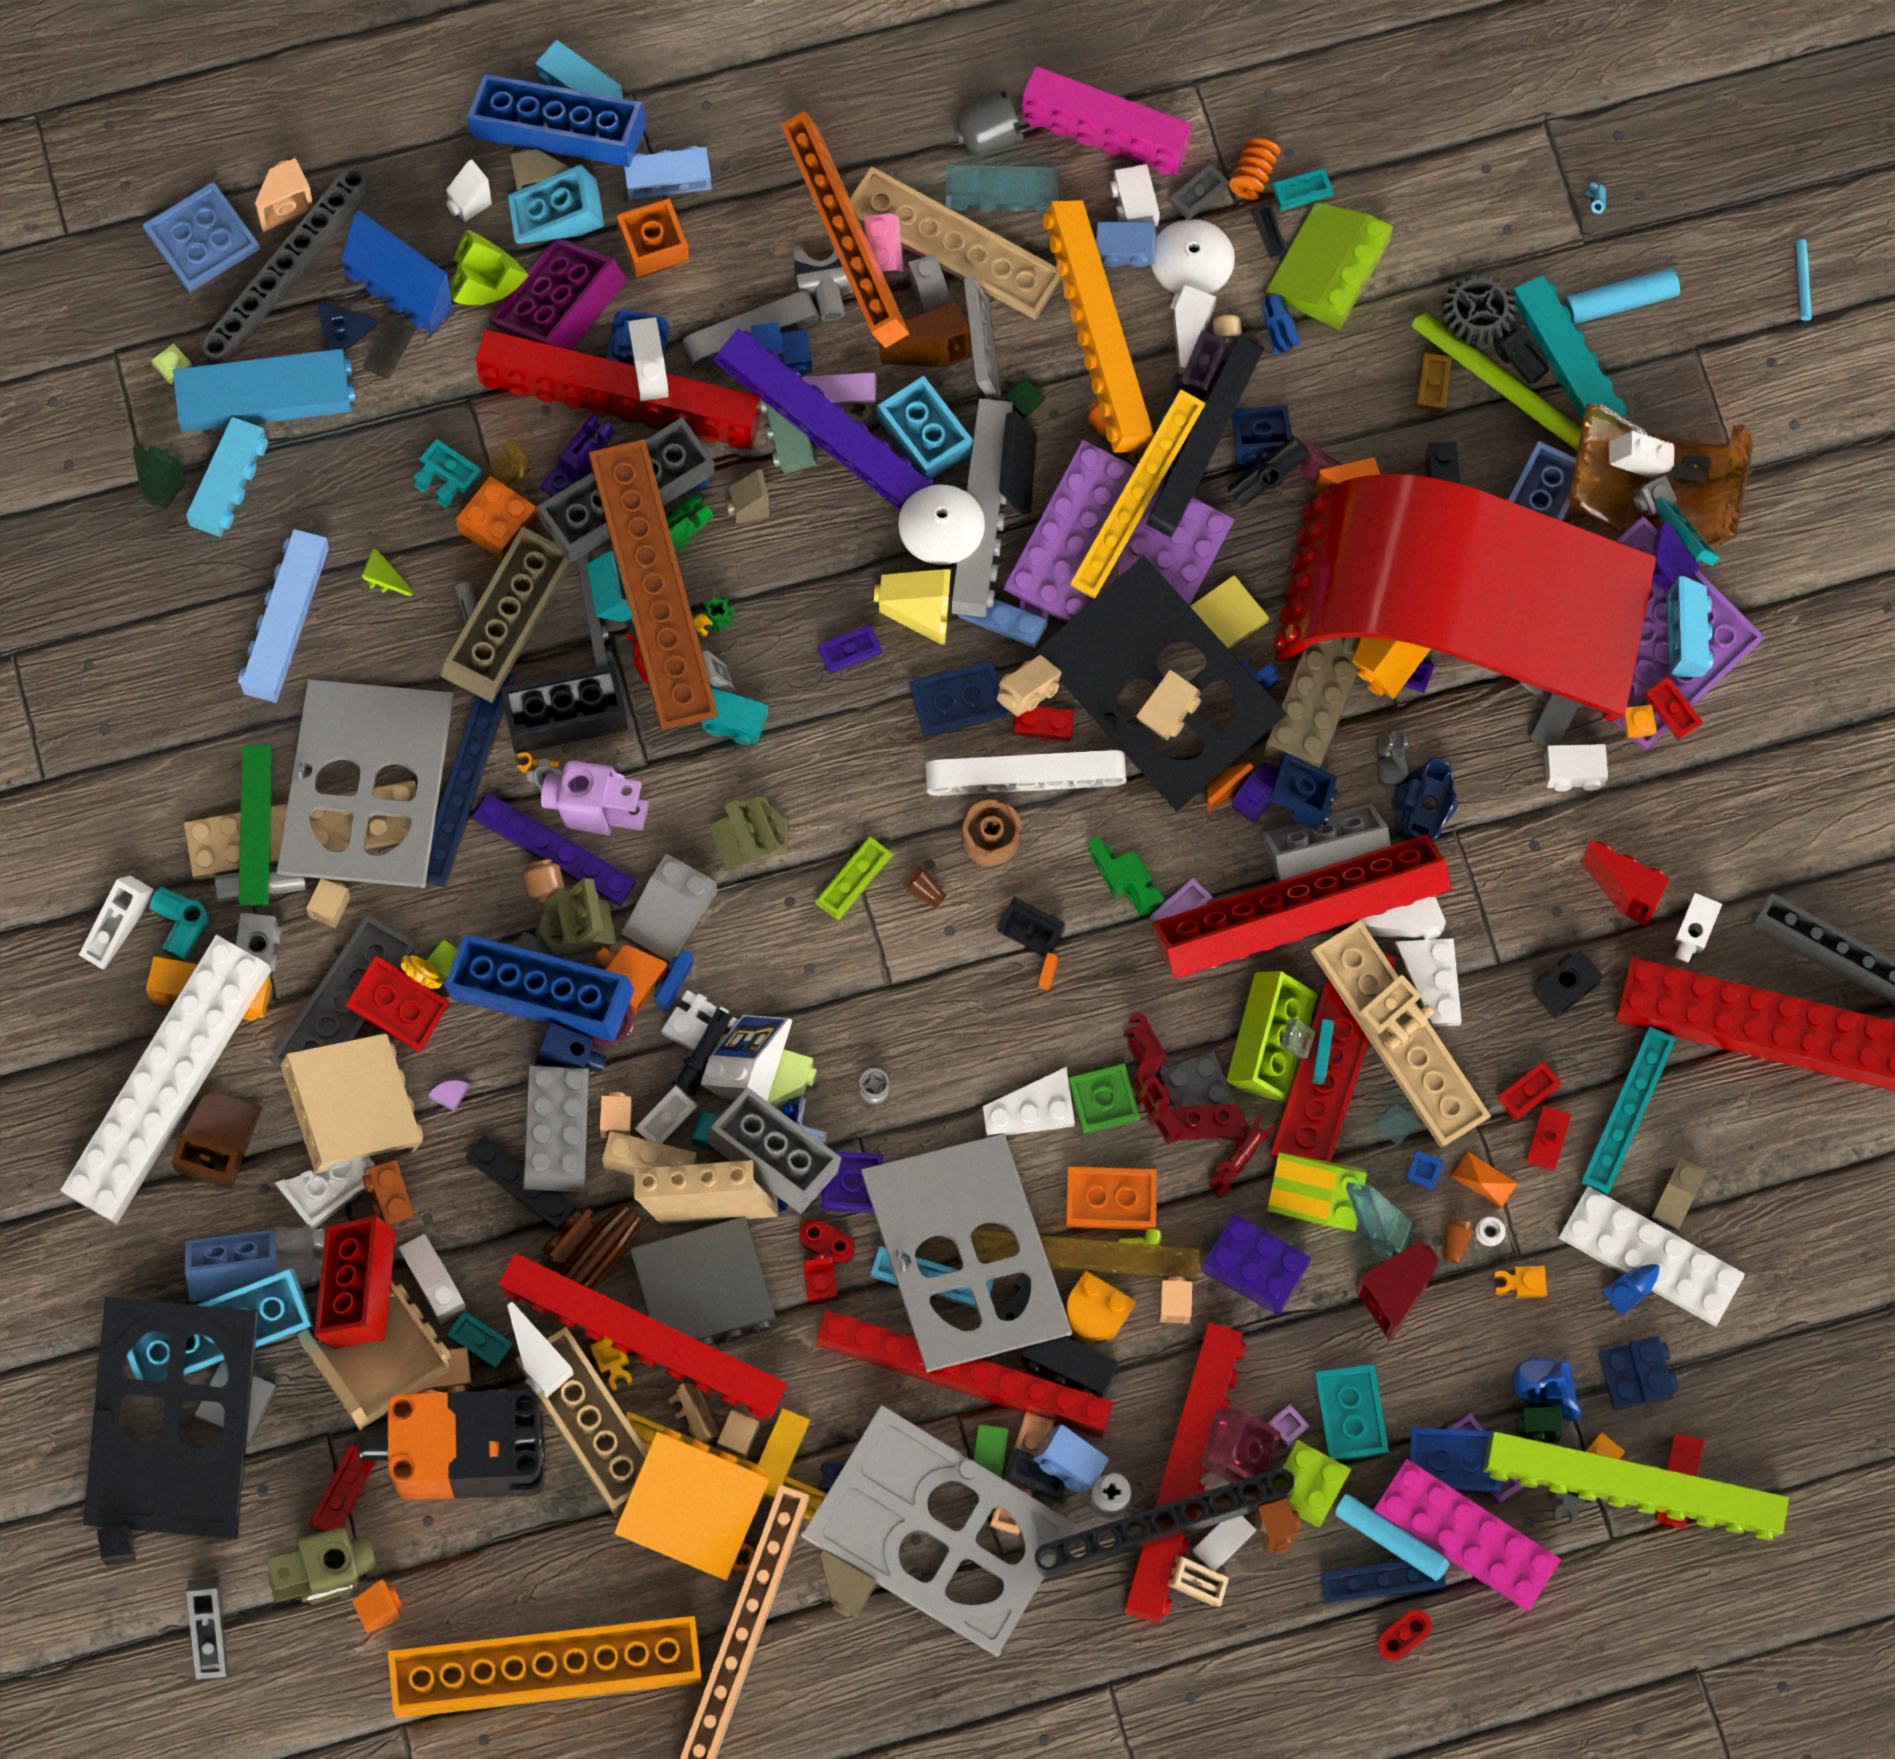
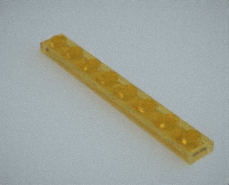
M973 1230L971 1234V1241L977 1259L981 1263L1014 1257L1019 1253V1247L1013 1233ZM1040 1236L1051 1269L1165 1279L1169 1277H1183L1188 1281H1197L1199 1249Z

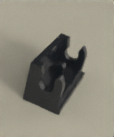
M1014 896L998 928V932L1046 957L1047 952L1053 953L1063 936L1065 923Z

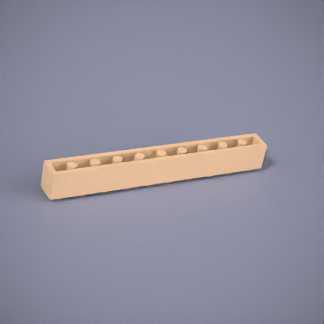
M782 1485L779 1486L680 1759H716L807 1510L809 1504L808 1494Z

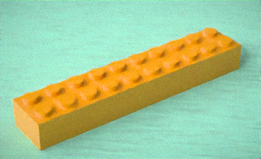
M695 1616L388 1651L392 1705L396 1719L702 1683Z

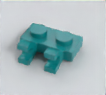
M436 439L419 459V464L423 468L414 476V480H416L414 487L424 493L430 486L435 475L446 483L436 492L439 496L437 503L447 508L453 501L457 491L465 495L481 477L482 469Z

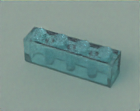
M947 165L946 207L958 211L966 210L967 208H980L983 211L1008 209L1012 212H1020L1026 209L1045 213L1052 201H1058L1059 168Z

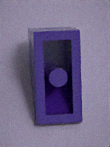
M1668 521L1665 522L1656 535L1653 556L1657 558L1652 579L1667 594L1679 576L1691 579L1698 572L1700 566Z
M1264 763L1253 772L1235 795L1232 809L1254 824H1257L1273 802L1269 798L1277 770Z

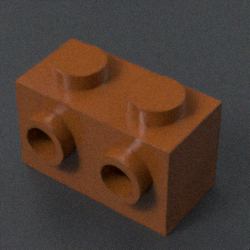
M389 1160L364 1168L365 1176H362L366 1192H371L374 1204L371 1205L374 1217H379L387 1225L415 1217L397 1160Z
M1288 1498L1259 1506L1254 1518L1265 1553L1273 1551L1274 1555H1279L1292 1549L1291 1546L1295 1544L1302 1525L1298 1512H1292Z

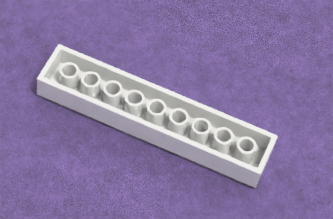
M215 936L60 1191L116 1225L118 1224L270 974L271 968L267 963L220 936Z

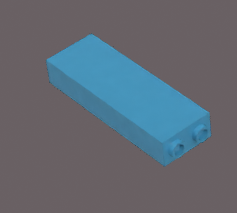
M343 349L174 369L176 405L181 432L225 428L228 426L231 417L251 424L351 412L350 402L355 401L354 385H348L347 376L352 375L350 358L345 359Z

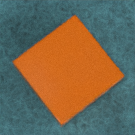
M1047 952L1038 988L1047 991L1051 988L1058 964L1057 955Z

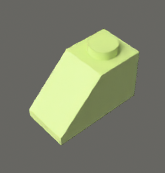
M783 1049L767 1102L777 1108L803 1095L807 1085L812 1086L816 1077L817 1069L813 1068V1058Z

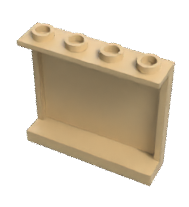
M387 1033L288 1053L280 1064L315 1174L327 1171L331 1164L405 1148H409L410 1153H413L422 1143L423 1131L420 1124L416 1123L413 1114V1100L410 1096H407L404 1087L405 1076L403 1071L398 1069L395 1060L396 1049L394 1044L390 1043Z
M753 1160L634 1169V1198L661 1225L728 1221L746 1216V1219L778 1217V1196L766 1187L759 1186L753 1180Z
M392 1280L385 1340L334 1350L319 1338H313L308 1329L297 1334L306 1353L359 1430L387 1413L389 1401L395 1395L417 1394L452 1371L447 1361L451 1357L448 1349L442 1341L438 1344L435 1342L434 1339L437 1338V1335L428 1322L424 1325L420 1320L424 1317L416 1304L412 1303L409 1305L407 1300L410 1297L401 1284L395 1286Z

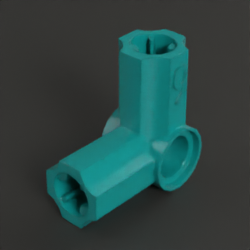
M160 887L151 898L149 909L175 922L161 949L176 959L186 961L200 933L209 926L210 916L200 902L189 900L166 888ZM200 912L197 920L188 921L191 913Z

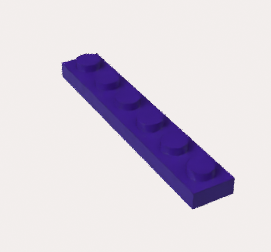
M488 793L473 815V819L540 860L551 859L552 863L560 866L562 873L577 882L583 878L594 879L597 894L619 907L623 905L636 885V880L490 793Z

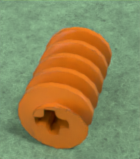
M1252 138L1246 142L1241 159L1238 160L1237 168L1234 170L1233 177L1229 181V187L1234 194L1244 199L1258 200L1259 196L1257 193L1264 192L1265 187L1263 184L1269 180L1267 174L1272 173L1273 168L1271 165L1276 164L1277 159L1275 156L1281 152L1279 146L1262 138Z

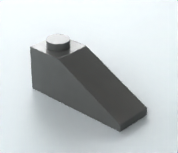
M220 1577L189 1580L186 1595L195 1678L197 1680L226 1677Z

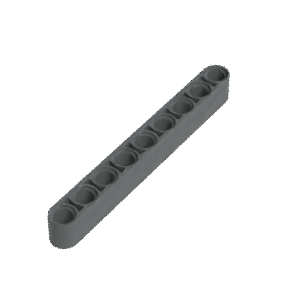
M350 166L340 173L203 340L202 347L209 365L229 363L364 199L368 192L365 173L361 168ZM352 181L360 182L356 186L348 185ZM334 202L343 203L341 206L338 207L331 206ZM319 222L326 223V225L320 228L314 226ZM301 243H307V244H309V245H308L307 247H305V248H298V247H297V246H298L299 244H301ZM283 264H291V265H292V266H291L290 268H288V269H281V268H280V266H282ZM265 285H274L270 290L262 289ZM248 306H257L253 311L245 310ZM233 326L240 327V329L236 332L228 331V329ZM213 348H223L219 353L211 352Z

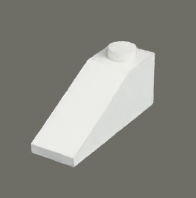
M1184 285L1181 294H1175L1170 309L1174 310L1173 327L1178 373L1186 376L1216 301V296Z
M656 317L628 321L640 401L669 397Z
M132 876L117 879L79 956L101 969H106L142 916L154 889Z
M1427 897L1415 901L1409 906H1399L1387 910L1381 915H1371L1359 919V921L1363 922L1371 936L1413 941L1423 938L1425 940H1432L1439 937L1446 924L1436 897Z
M425 1234L398 1247L440 1325L467 1311L460 1293Z
M511 1302L507 1306L524 1371L528 1377L525 1383L536 1395L541 1392L547 1398L574 1374L572 1367L517 1306Z

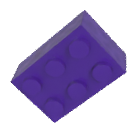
M1233 1213L1206 1258L1202 1273L1280 1316L1308 1269L1311 1257Z

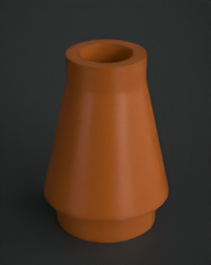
M1449 1218L1448 1225H1445V1254L1443 1260L1461 1264L1462 1257L1474 1233L1471 1230L1473 1223Z

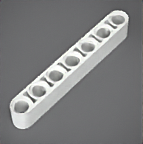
M1118 750L942 759L929 761L925 764L927 793L933 796L1119 786L1127 781L1125 754Z

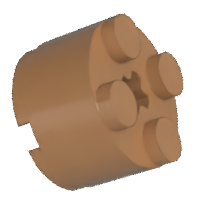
M984 800L972 806L964 819L962 843L968 856L978 865L985 867L1004 864L1017 853L1021 837V821L1017 812L1008 804L1005 805L997 800ZM991 830L996 835L987 834V831Z

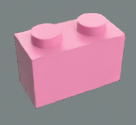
M892 213L864 216L866 236L882 273L904 272L899 216Z

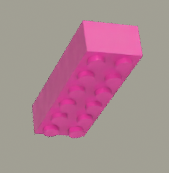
M1035 66L1023 93L1022 120H1025L1029 125L1044 127L1058 136H1068L1076 139L1084 146H1095L1103 149L1109 155L1122 156L1139 166L1147 164V166L1154 168L1160 174L1177 177L1189 149L1191 123Z
M1406 1459L1374 1509L1375 1512L1527 1612L1531 1609L1562 1560L1408 1459Z

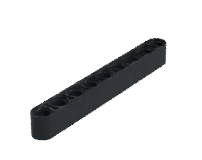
M1241 334L1238 336L1206 399V404L1198 416L1146 521L1147 526L1170 538L1173 536L1265 347Z
M1274 1469L1043 1544L1035 1552L1036 1568L1043 1576L1054 1577L1257 1511L1259 1506L1285 1498L1289 1500L1295 1491L1294 1476L1287 1469ZM1278 1479H1283L1289 1483V1487L1284 1491H1278L1273 1487V1483ZM1257 1489L1261 1494L1258 1499L1251 1501L1245 1498L1244 1493L1246 1490ZM1220 1498H1227L1232 1504L1228 1509L1220 1510L1215 1506V1502ZM1196 1507L1203 1513L1198 1519H1190L1186 1516L1187 1510ZM1162 1517H1170L1173 1520V1525L1163 1529L1157 1525V1521ZM1133 1526H1139L1144 1529V1534L1139 1538H1132L1128 1535V1531ZM1103 1536H1112L1115 1539L1113 1546L1105 1548L1099 1544V1540ZM1075 1545H1082L1086 1548V1553L1081 1557H1074L1070 1554V1549ZM1047 1554L1057 1557V1562L1053 1566H1044L1041 1564L1043 1556Z

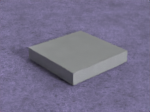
M221 1361L209 1386L222 1387L227 1383L228 1369L225 1362ZM254 1375L252 1378L247 1430L248 1441L251 1440L277 1388L275 1384ZM201 1401L195 1417L223 1429L225 1410L220 1403Z

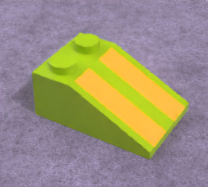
M1279 1152L1267 1211L1325 1226L1356 1231L1367 1170Z

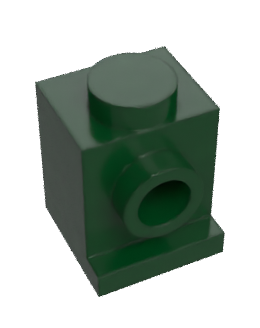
M1560 1407L1523 1408L1520 1418H1516L1517 1436L1539 1442L1548 1441V1437H1552V1443H1559L1562 1437Z

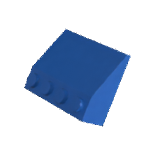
M358 210L354 215L342 256L345 275L353 282L359 281L364 284L367 291L375 298L381 297L386 300L388 306L398 314L404 313L416 328L420 330L424 328L432 334L453 310L447 273Z

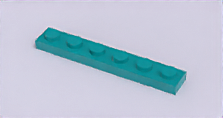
M1649 1026L1581 1181L1582 1185L1590 1186L1608 1196L1677 1039L1676 1037Z

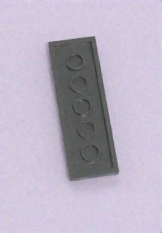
M366 915L270 1058L271 1062L281 1068L280 1064L288 1053L356 1040L368 1021L345 1008L344 1005L366 968L376 955L402 971L400 961L405 955L411 956L417 948L416 943Z

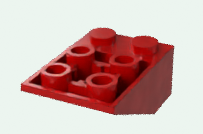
M1590 840L1581 863L1620 914L1647 926L1670 878L1666 877L1664 872L1657 868H1647L1639 864V861L1633 856L1621 855L1612 851V848L1604 842Z

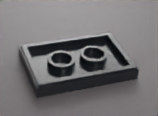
M1016 412L1007 413L1005 419L999 492L1021 514H1027L1031 512L1037 434Z

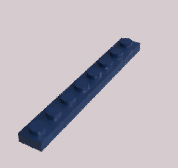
M509 672L501 688L512 686L515 678L514 673ZM501 688L492 703L478 695L476 696L435 820L426 883L446 888L505 709Z

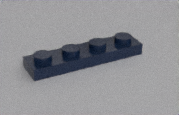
M1406 1561L1320 1574L1325 1606L1441 1589L1446 1586L1444 1575L1438 1581H1435Z

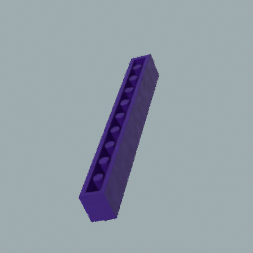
M738 328L713 361L756 396H760L762 401L899 511H901L907 499L915 492L925 487L936 485L932 478L925 474L921 475L913 469V464L907 458L899 457L892 452L890 445L886 441L872 436L866 425L860 421H854L846 415L847 412L841 405L831 403L826 399L820 388L815 385L810 386L802 379V375L795 368L787 367L780 362L779 356L770 349L765 350L757 343L756 337L750 332H743ZM939 513L937 516L939 518H945L947 515L944 513Z

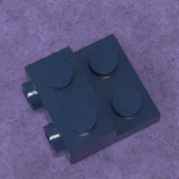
M1287 405L1235 409L1231 416L1237 465H1244L1247 468L1254 467V461L1259 455L1272 453L1292 437Z
M1285 752L1280 760L1269 799L1293 810L1291 819L1317 831L1321 824L1324 826L1327 824L1331 816L1332 810L1329 809V805H1332L1338 792L1334 788L1337 776Z
M1659 1336L1633 1341L1629 1345L1599 1351L1598 1353L1613 1411L1671 1399L1675 1393L1674 1389L1678 1388L1676 1374L1674 1371H1668L1666 1360H1670L1668 1345L1666 1342L1661 1343Z

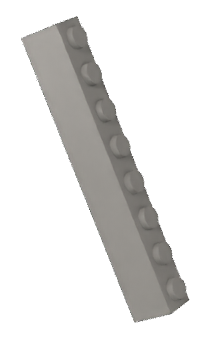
M979 399L967 493L980 505L984 515L985 527L983 538L976 550L965 559L957 562L952 598V614L986 618L987 607L993 608L995 590H990L991 581L996 582L998 565L993 564L994 556H1000L1001 539L996 538L997 531H1003L1005 514H1000L1001 505L1006 506L1007 499L999 492L1005 419L1007 413L1013 412V402Z

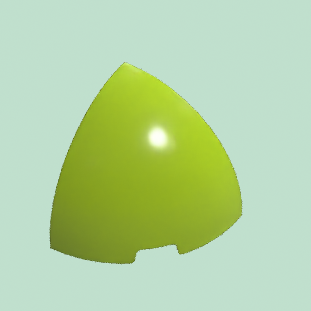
M466 229L454 256V262L458 265L456 273L450 278L451 296L454 302L460 304H490L513 293L526 280L528 274L515 259L501 248Z

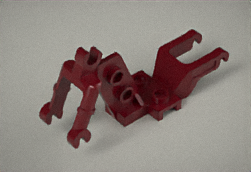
M1141 1013L1133 1014L1129 1022H1138L1139 1024L1136 1027L1127 1028L1123 1036L1125 1038L1133 1037L1127 1046L1139 1069L1132 1084V1089L1138 1095V1105L1144 1104L1150 1115L1149 1124L1151 1126L1156 1125L1168 1146L1177 1141L1227 1138L1236 1145L1233 1149L1234 1152L1228 1160L1221 1162L1217 1166L1216 1172L1220 1174L1213 1177L1209 1183L1210 1187H1221L1217 1190L1215 1197L1222 1198L1227 1195L1231 1182L1234 1181L1239 1172L1244 1170L1243 1167L1256 1152L1260 1144L1274 1133L1276 1126L1272 1124L1269 1130H1261L1259 1124L1264 1117L1259 1115L1251 1129L1236 1103L1180 1106L1170 1109L1168 1106L1170 1092L1164 1083H1160L1156 1077L1166 1058V1053L1148 1024L1146 1016Z

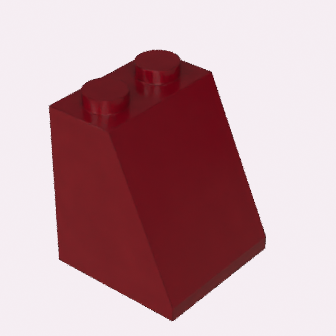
M1421 1240L1363 1275L1356 1289L1357 1295L1388 1341L1393 1339L1430 1283L1438 1265L1436 1263L1438 1258L1434 1250L1429 1245L1425 1246Z

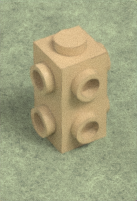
M1039 655L1032 661L1028 660L1022 664L1019 670L1013 674L1009 673L1002 678L999 683L1000 690L997 701L1017 717L1027 710L1032 711L1040 701L1046 697L1051 698L1058 691L1061 671L1042 655Z

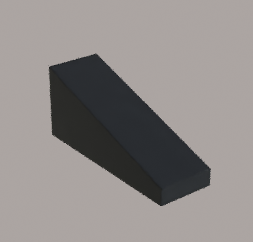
M1271 203L1252 209L1250 212L1269 258L1286 254L1287 251Z

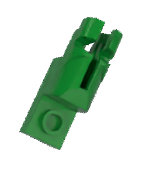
M695 494L685 501L682 506H678L666 516L675 554L691 543V536L705 527L708 521L713 518L712 511L708 505L702 508L700 503L702 498L698 494ZM696 514L695 520L691 521L690 518Z
M1099 836L1089 840L1087 851L1114 899L1125 895L1140 916L1150 914L1164 904L1163 901L1165 900L1157 887L1151 888L1154 879L1151 877L1142 859L1136 853L1130 852L1112 860L1114 854L1107 842L1103 844Z

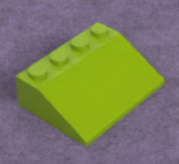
M1316 202L1266 289L1265 294L1268 296L1273 293L1279 294L1286 305L1340 331L1388 246L1393 226L1369 214Z

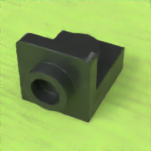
M1683 455L1681 467H1672L1671 478L1681 484L1708 485L1711 458L1708 456Z

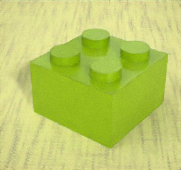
M1297 1440L1283 1466L1284 1469L1289 1470L1293 1474L1295 1480L1294 1495L1288 1501L1292 1512L1297 1511L1301 1519L1320 1528L1345 1484L1351 1469ZM1278 1479L1274 1482L1273 1487L1278 1491H1284L1289 1487V1483L1286 1480Z

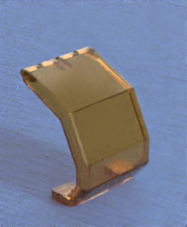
M1602 404L1586 405L1583 420L1585 427H1582L1578 446L1580 452L1577 453L1573 471L1575 478L1571 481L1568 496L1573 507L1621 535H1624L1644 516L1643 512H1640L1634 503V497L1636 496L1633 489L1653 479L1609 464V441L1634 430L1640 434H1647L1648 437L1652 436V438L1664 440L1669 444L1672 443L1674 445V467H1681L1683 455L1708 456L1711 458L1708 485L1681 484L1671 478V470L1665 472V474L1662 473L1661 476H1667L1677 498V501L1673 504L1677 505L1711 548H1715L1736 537L1753 451L1752 436L1745 425H1733L1731 440L1725 444H1704L1646 432ZM1659 513L1645 515L1644 517L1659 531L1663 525L1658 519Z

